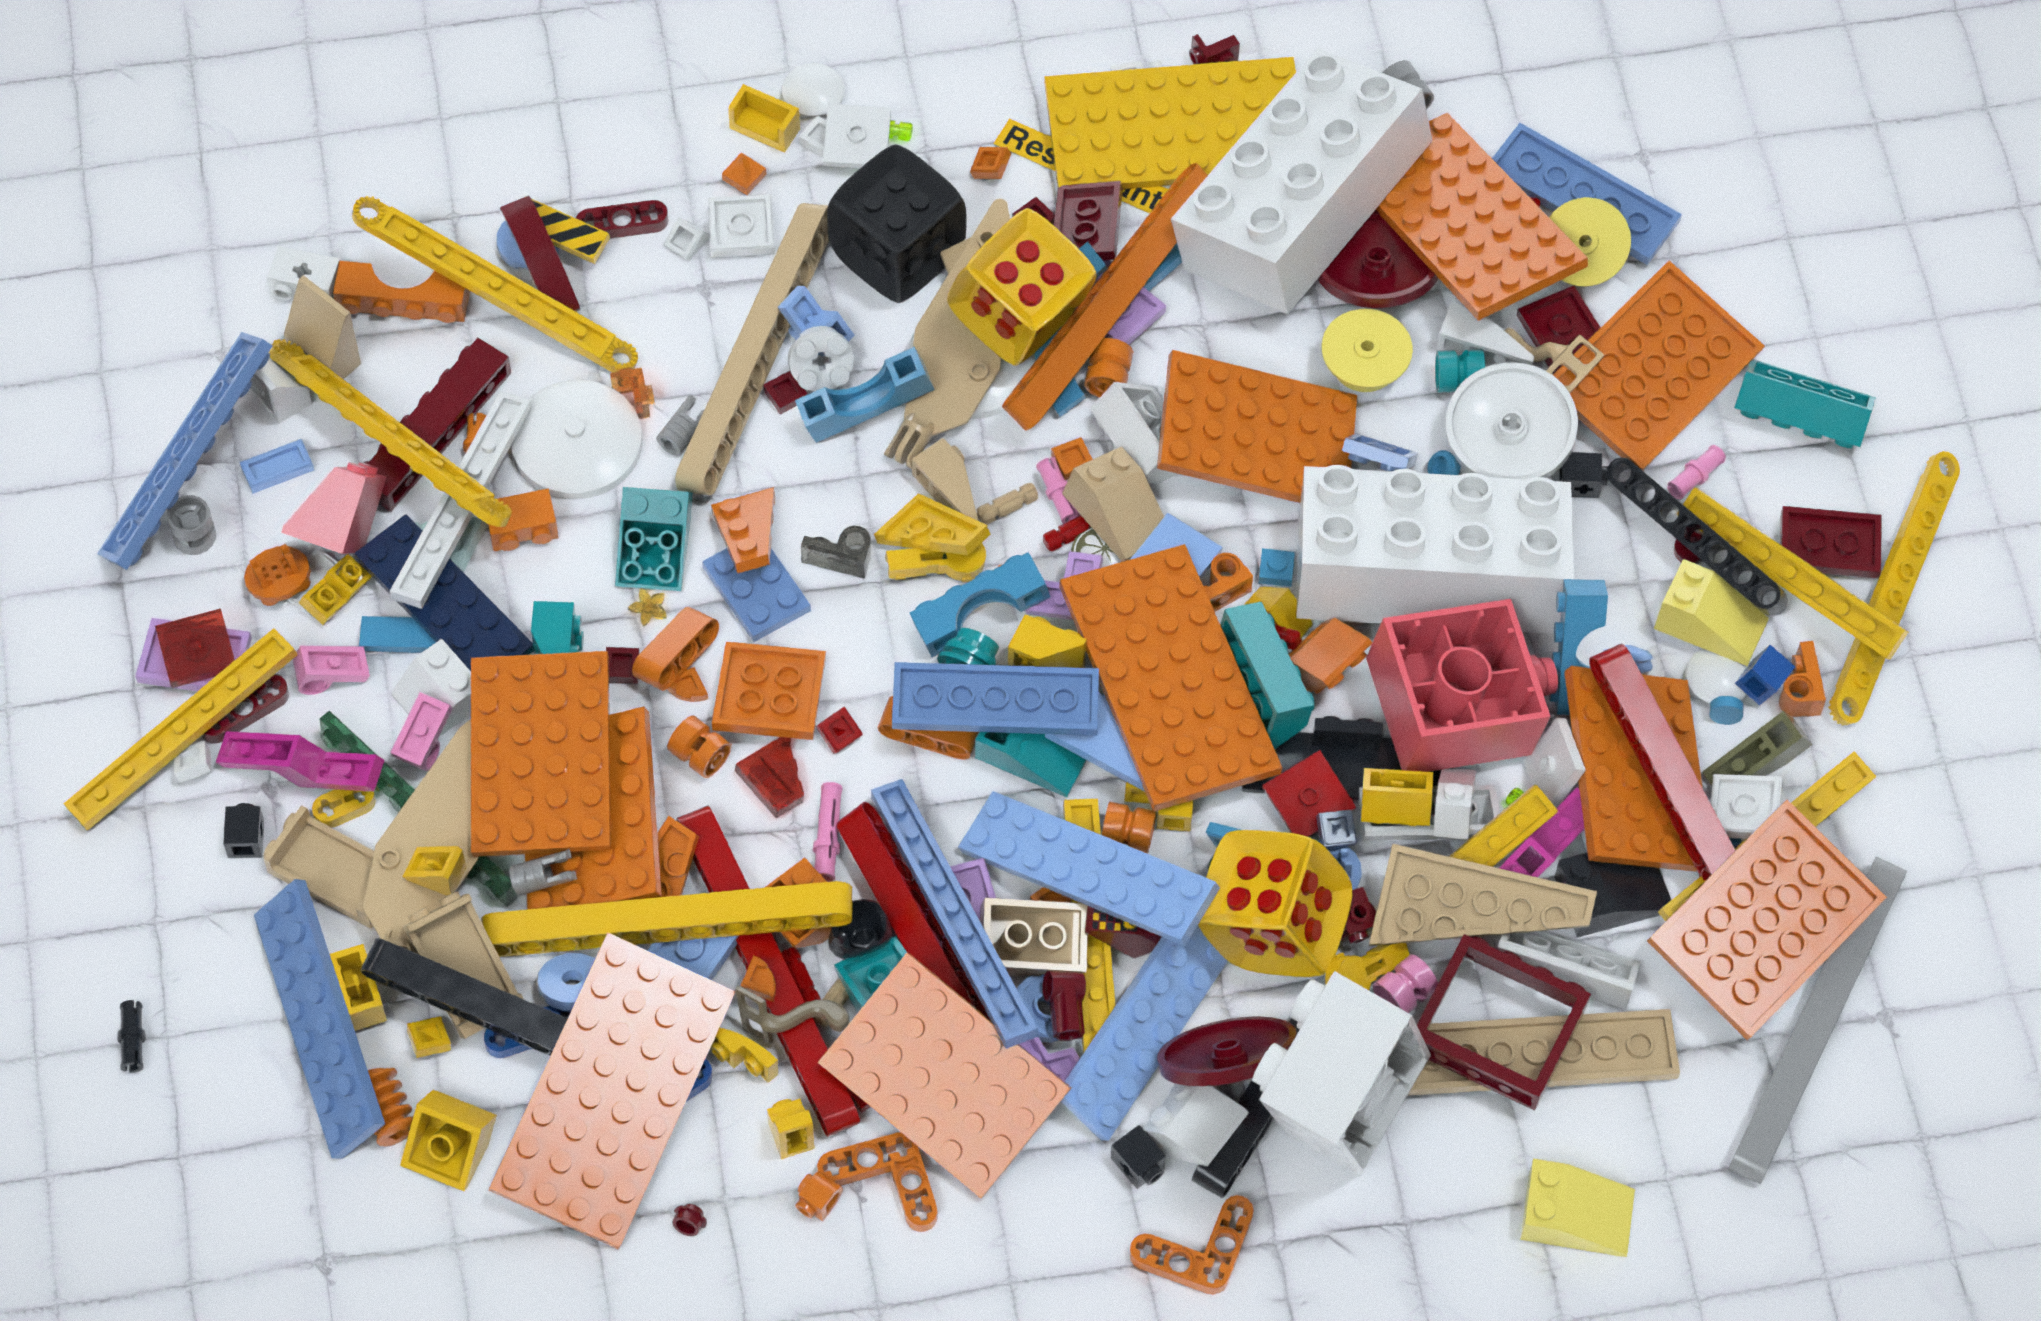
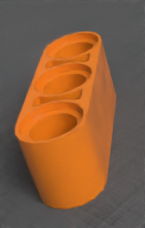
M685 607L637 656L632 668L633 676L659 690H667L716 639L719 632L718 620L692 607Z
M893 696L888 698L877 727L882 735L956 759L966 760L970 758L979 732L892 729Z

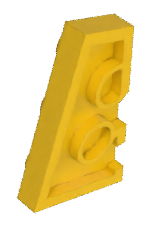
M919 493L874 533L877 544L969 555L991 535L986 524Z

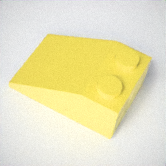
M1683 559L1662 602L1654 629L1748 666L1769 618L1715 571Z
M1533 1158L1528 1175L1520 1240L1627 1257L1635 1189L1570 1164Z

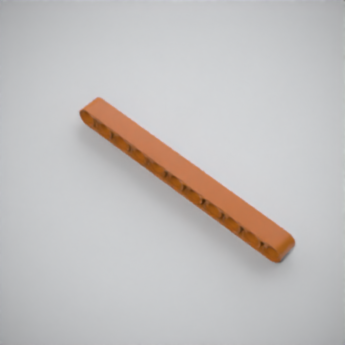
M1197 163L1188 166L1177 177L1112 261L1108 269L1095 283L1084 301L1075 309L1004 401L1002 408L1025 431L1034 427L1043 418L1177 243L1171 218L1208 176Z

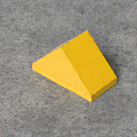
M1260 586L1244 604L1262 602L1267 613L1272 615L1275 624L1284 626L1286 629L1298 630L1301 633L1300 638L1313 626L1310 619L1296 618L1297 599L1289 588Z
M458 846L417 847L402 877L410 882L448 896L456 891L466 870L463 850Z

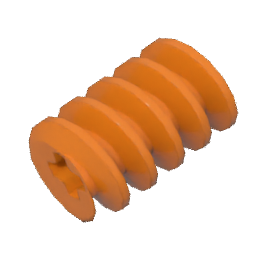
M395 1068L370 1069L368 1073L385 1125L374 1133L377 1135L376 1142L379 1146H393L408 1137L413 1117L406 1116L412 1112V1107L409 1104L401 1105L407 1100L405 1092L395 1093L403 1085L400 1080H392L398 1073Z

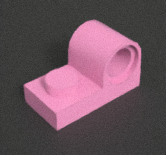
M300 646L297 650L298 655L293 658L298 690L306 695L322 693L333 682H366L370 676L364 647Z
M420 692L390 752L391 755L410 765L429 771L438 757L440 751L438 738L453 709L451 705Z

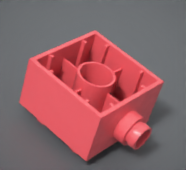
M1511 599L1383 618L1366 657L1401 769L1405 771L1430 772L1530 756L1551 717L1544 696L1554 694L1557 691L1558 675L1556 666L1550 657L1537 658L1536 655L1529 654Z

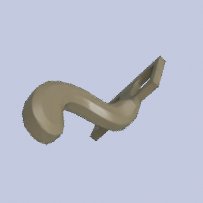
M739 985L735 988L743 1030L768 1044L773 1041L772 1033L784 1032L812 1017L823 1018L830 1028L837 1032H842L850 1022L846 1009L834 1001L813 1000L805 1002L783 1015H774L767 1012L764 999ZM745 996L757 1003L759 1011L746 1003ZM749 1019L758 1023L762 1027L763 1033L754 1029L750 1025Z

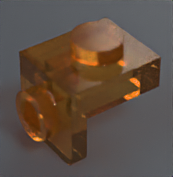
M623 368L618 372L610 373L611 388L620 394L632 392L635 410L639 419L649 418V405L655 404L652 384L645 385L642 368Z

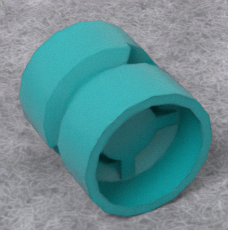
M1437 350L1435 356V384L1437 393L1455 392L1465 379L1480 369L1485 368L1484 351L1464 350L1462 355H1458L1455 350Z

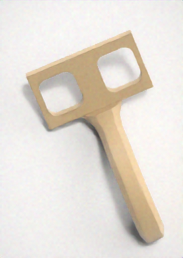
M1508 327L1504 330L1534 356L1533 362H1541L1551 358L1553 364L1546 372L1553 375L1552 373L1557 367L1563 365L1574 373L1576 379L1569 386H1565L1569 393L1578 386L1605 356L1581 335L1570 345L1548 342L1538 347H1533L1525 342L1514 329ZM1579 344L1585 345L1595 354V358L1587 365L1583 364L1572 354V351Z

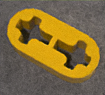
M334 789L315 799L312 805L313 816L316 820L331 828H335L370 812L376 803L375 794L371 791ZM360 792L362 796H365V801L359 803L355 799L354 794ZM329 806L334 814L327 816L323 812V808Z

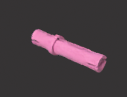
M825 782L820 788L817 840L813 843V852L816 854L814 868L827 882L835 880L836 855L840 853L837 822L840 820L843 787L835 782Z

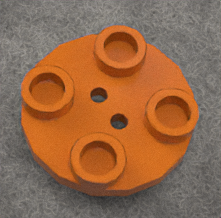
M286 543L264 550L249 561L250 563L244 575L248 591L254 598L261 600L262 604L266 606H273L279 601L291 598L298 592L305 591L311 583L309 578L311 569L307 557L300 550L287 546Z

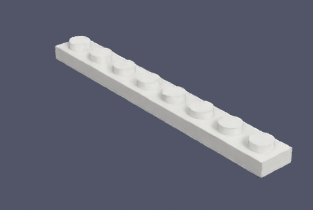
M500 391L458 466L486 489L489 487L530 412L531 400ZM444 492L395 580L390 590L391 599L422 609L471 520L473 513L458 506L456 500Z

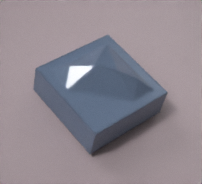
M1352 810L1318 813L1316 820L1320 842L1323 846L1329 849L1357 844Z

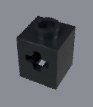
M1572 452L1568 460L1559 469V481L1571 482L1572 497L1599 498L1601 486H1607L1608 482L1606 475L1608 466H1602V453Z
M250 803L225 806L223 844L227 857L262 858L264 817L260 806H254Z
M1140 1125L1111 1145L1110 1158L1136 1189L1145 1183L1147 1185L1155 1183L1164 1174L1166 1155Z

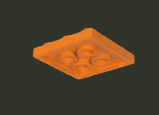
M726 641L712 718V730L813 740L826 663V651Z

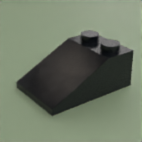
M1588 853L1559 860L1554 876L1556 882L1597 891L1589 927L1574 928L1577 938L1660 916L1658 911L1671 901L1660 869L1655 867L1589 861Z

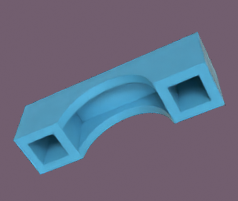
M912 347L884 360V365L879 373L861 385L842 390L823 387L795 400L806 429L817 443L935 390L922 358L916 348Z
M1027 552L1023 555L1010 557L1003 565L994 570H985L979 573L974 580L964 585L951 587L943 596L933 601L927 600L920 603L909 614L931 658H933L941 651H944L943 648L946 642L956 637L968 615L979 606L992 602H1001L1023 612L1051 596L1043 577L1031 555Z
M1564 579L1563 592H1557L1556 611L1561 612L1560 622L1554 623V642L1559 643L1558 652H1552L1551 659L1557 670L1558 688L1556 693L1549 695V701L1555 702L1557 715H1570L1564 671L1570 666L1590 668L1576 656L1577 648L1587 634L1606 626L1608 593L1605 580Z

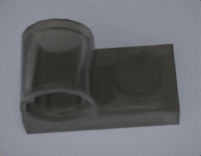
M849 526L842 531L837 544L824 537L817 536L813 538L804 535L800 546L801 563L865 579L871 560L870 534L861 526ZM853 545L861 546L859 549H851L849 547Z

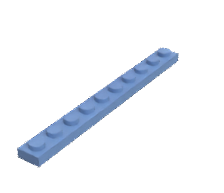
M903 779L871 789V799L987 1015L994 1024L1005 1048L1007 1049L1039 1037L1035 1021Z

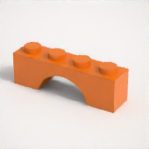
M339 261L333 291L334 300L347 309L350 314L369 313L380 317H388L390 315L402 316L413 320H420L422 318L436 319L445 323H452L454 321L465 322L470 295L468 289L436 271L420 285L411 288H395L386 285L378 279L371 263Z

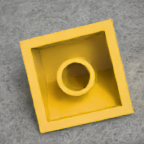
M433 1089L416 1105L400 1166L465 1191L489 1146L497 1115Z

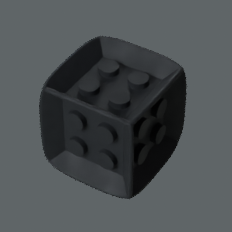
M894 144L870 159L835 192L827 209L828 239L835 254L850 270L884 297L900 303L915 295L945 269L940 256L941 251L966 239L967 214L965 202L957 189L929 164L905 147Z

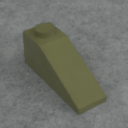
M1782 711L1702 771L1711 786L1713 784V774L1766 776L1788 764L1813 744L1795 719Z

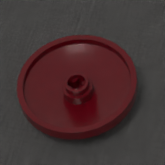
M1377 210L1370 215L1318 278L1322 287L1334 297L1346 303L1367 308H1388L1409 303L1428 292L1438 280L1435 273L1380 216Z
M1262 1016L1231 1018L1201 1025L1177 1035L1162 1046L1157 1055L1160 1073L1166 1080L1185 1086H1215L1253 1078L1261 1059L1273 1043L1287 1050L1297 1036L1296 1029L1285 1020Z

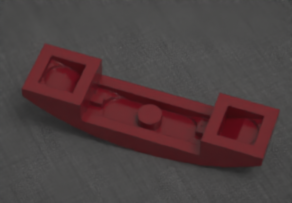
M528 195L501 206L500 211L512 237L516 241L537 290L575 312L581 310L565 269L531 197Z

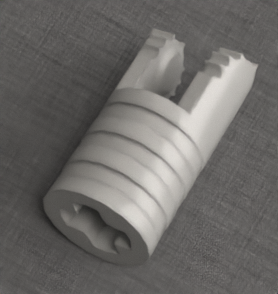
M690 394L656 437L658 444L672 455H680L688 445L704 412L702 410L699 413L696 421L685 414L695 404L696 398Z
M570 849L511 866L509 870L510 879L516 894L521 896L577 880L575 871H565L553 876L550 866L551 864L562 863L571 859Z

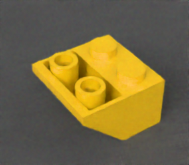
M1024 614L1008 645L1007 666L1085 668L1087 639L1074 630H1063L1053 626L1042 617H1031Z
M1364 768L1361 822L1430 826L1433 772Z
M364 944L331 953L330 957L354 1030L357 1031L386 1022L387 1019L376 982L360 972L367 957Z

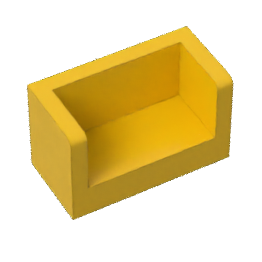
M745 84L741 86L728 107L730 129L784 153L800 130L799 108Z

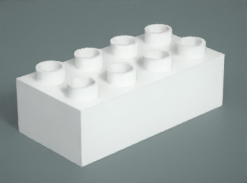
M1317 48L1171 218L1184 270L1289 314L1432 142L1422 88Z
M1331 465L1328 467L1304 466L1298 521L1296 618L1329 620L1335 617L1340 621L1381 623L1382 619L1386 617L1511 599L1522 632L1554 634V623L1560 622L1561 612L1556 611L1557 592H1563L1564 579H1574L1571 482L1552 481L1544 477L1510 479L1485 477L1477 473L1443 475L1418 473L1410 469L1376 471L1351 469L1343 465Z
M1334 971L1326 986L1313 979L1309 980L1290 1013V1018L1298 1022L1297 1028L1300 1030L1288 1050L1273 1043L1261 1059L1252 1081L1260 1085V1091L1263 1094L1259 1100L1287 1135L1354 1174L1361 1176L1431 1054L1411 1014Z

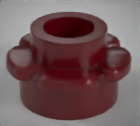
M694 1204L680 1205L674 1210L676 1214L672 1224L683 1235L696 1236L701 1228H705L707 1225L702 1209Z

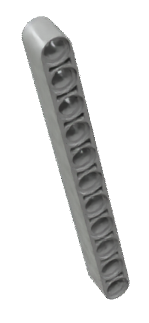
M1875 857L1866 877L1887 898L1826 960L1728 1170L1761 1185L1900 889L1907 870L1879 857Z

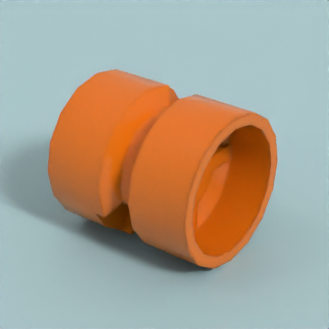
M1103 338L1090 355L1089 363L1091 366H1088L1084 383L1086 390L1100 398L1114 382L1127 383L1128 372L1131 368L1134 353L1132 347L1118 339Z
M694 715L687 717L678 725L667 744L668 751L683 762L689 760V767L703 778H709L714 775L725 763L732 749V744L717 732L710 733V727Z
M1109 801L1102 836L1122 844H1127L1129 847L1148 854L1157 811L1153 812L1150 809L1137 807L1132 812L1128 805Z

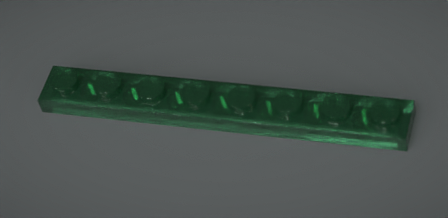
M331 711L326 712L319 718L320 738L331 750L336 748L340 753L377 755ZM384 762L375 791H382L388 796L390 804L399 813L415 789ZM487 856L479 857L467 877L470 879L475 877L482 884L484 892L493 901L499 900L508 907L517 899V894L514 891L510 877Z

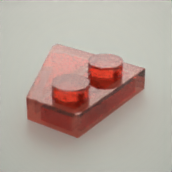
M779 737L736 763L734 771L775 818L780 817L803 802L804 791L802 783L798 779V766L796 759L793 758L791 738Z

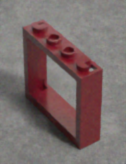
M1463 934L1417 1023V1027L1431 1054L1428 1059L1429 1061L1536 1111L1588 1006L1591 993L1585 991L1578 983L1566 982L1555 977L1551 971L1544 967H1534L1523 962L1519 956L1512 952H1502L1491 947L1482 938ZM1465 958L1572 1008L1536 1081L1428 1030Z

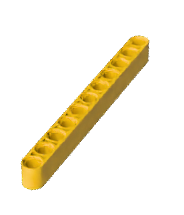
M831 881L494 912L483 915L481 923L499 957L601 948L607 933L633 945L838 927L852 922V886L846 882Z

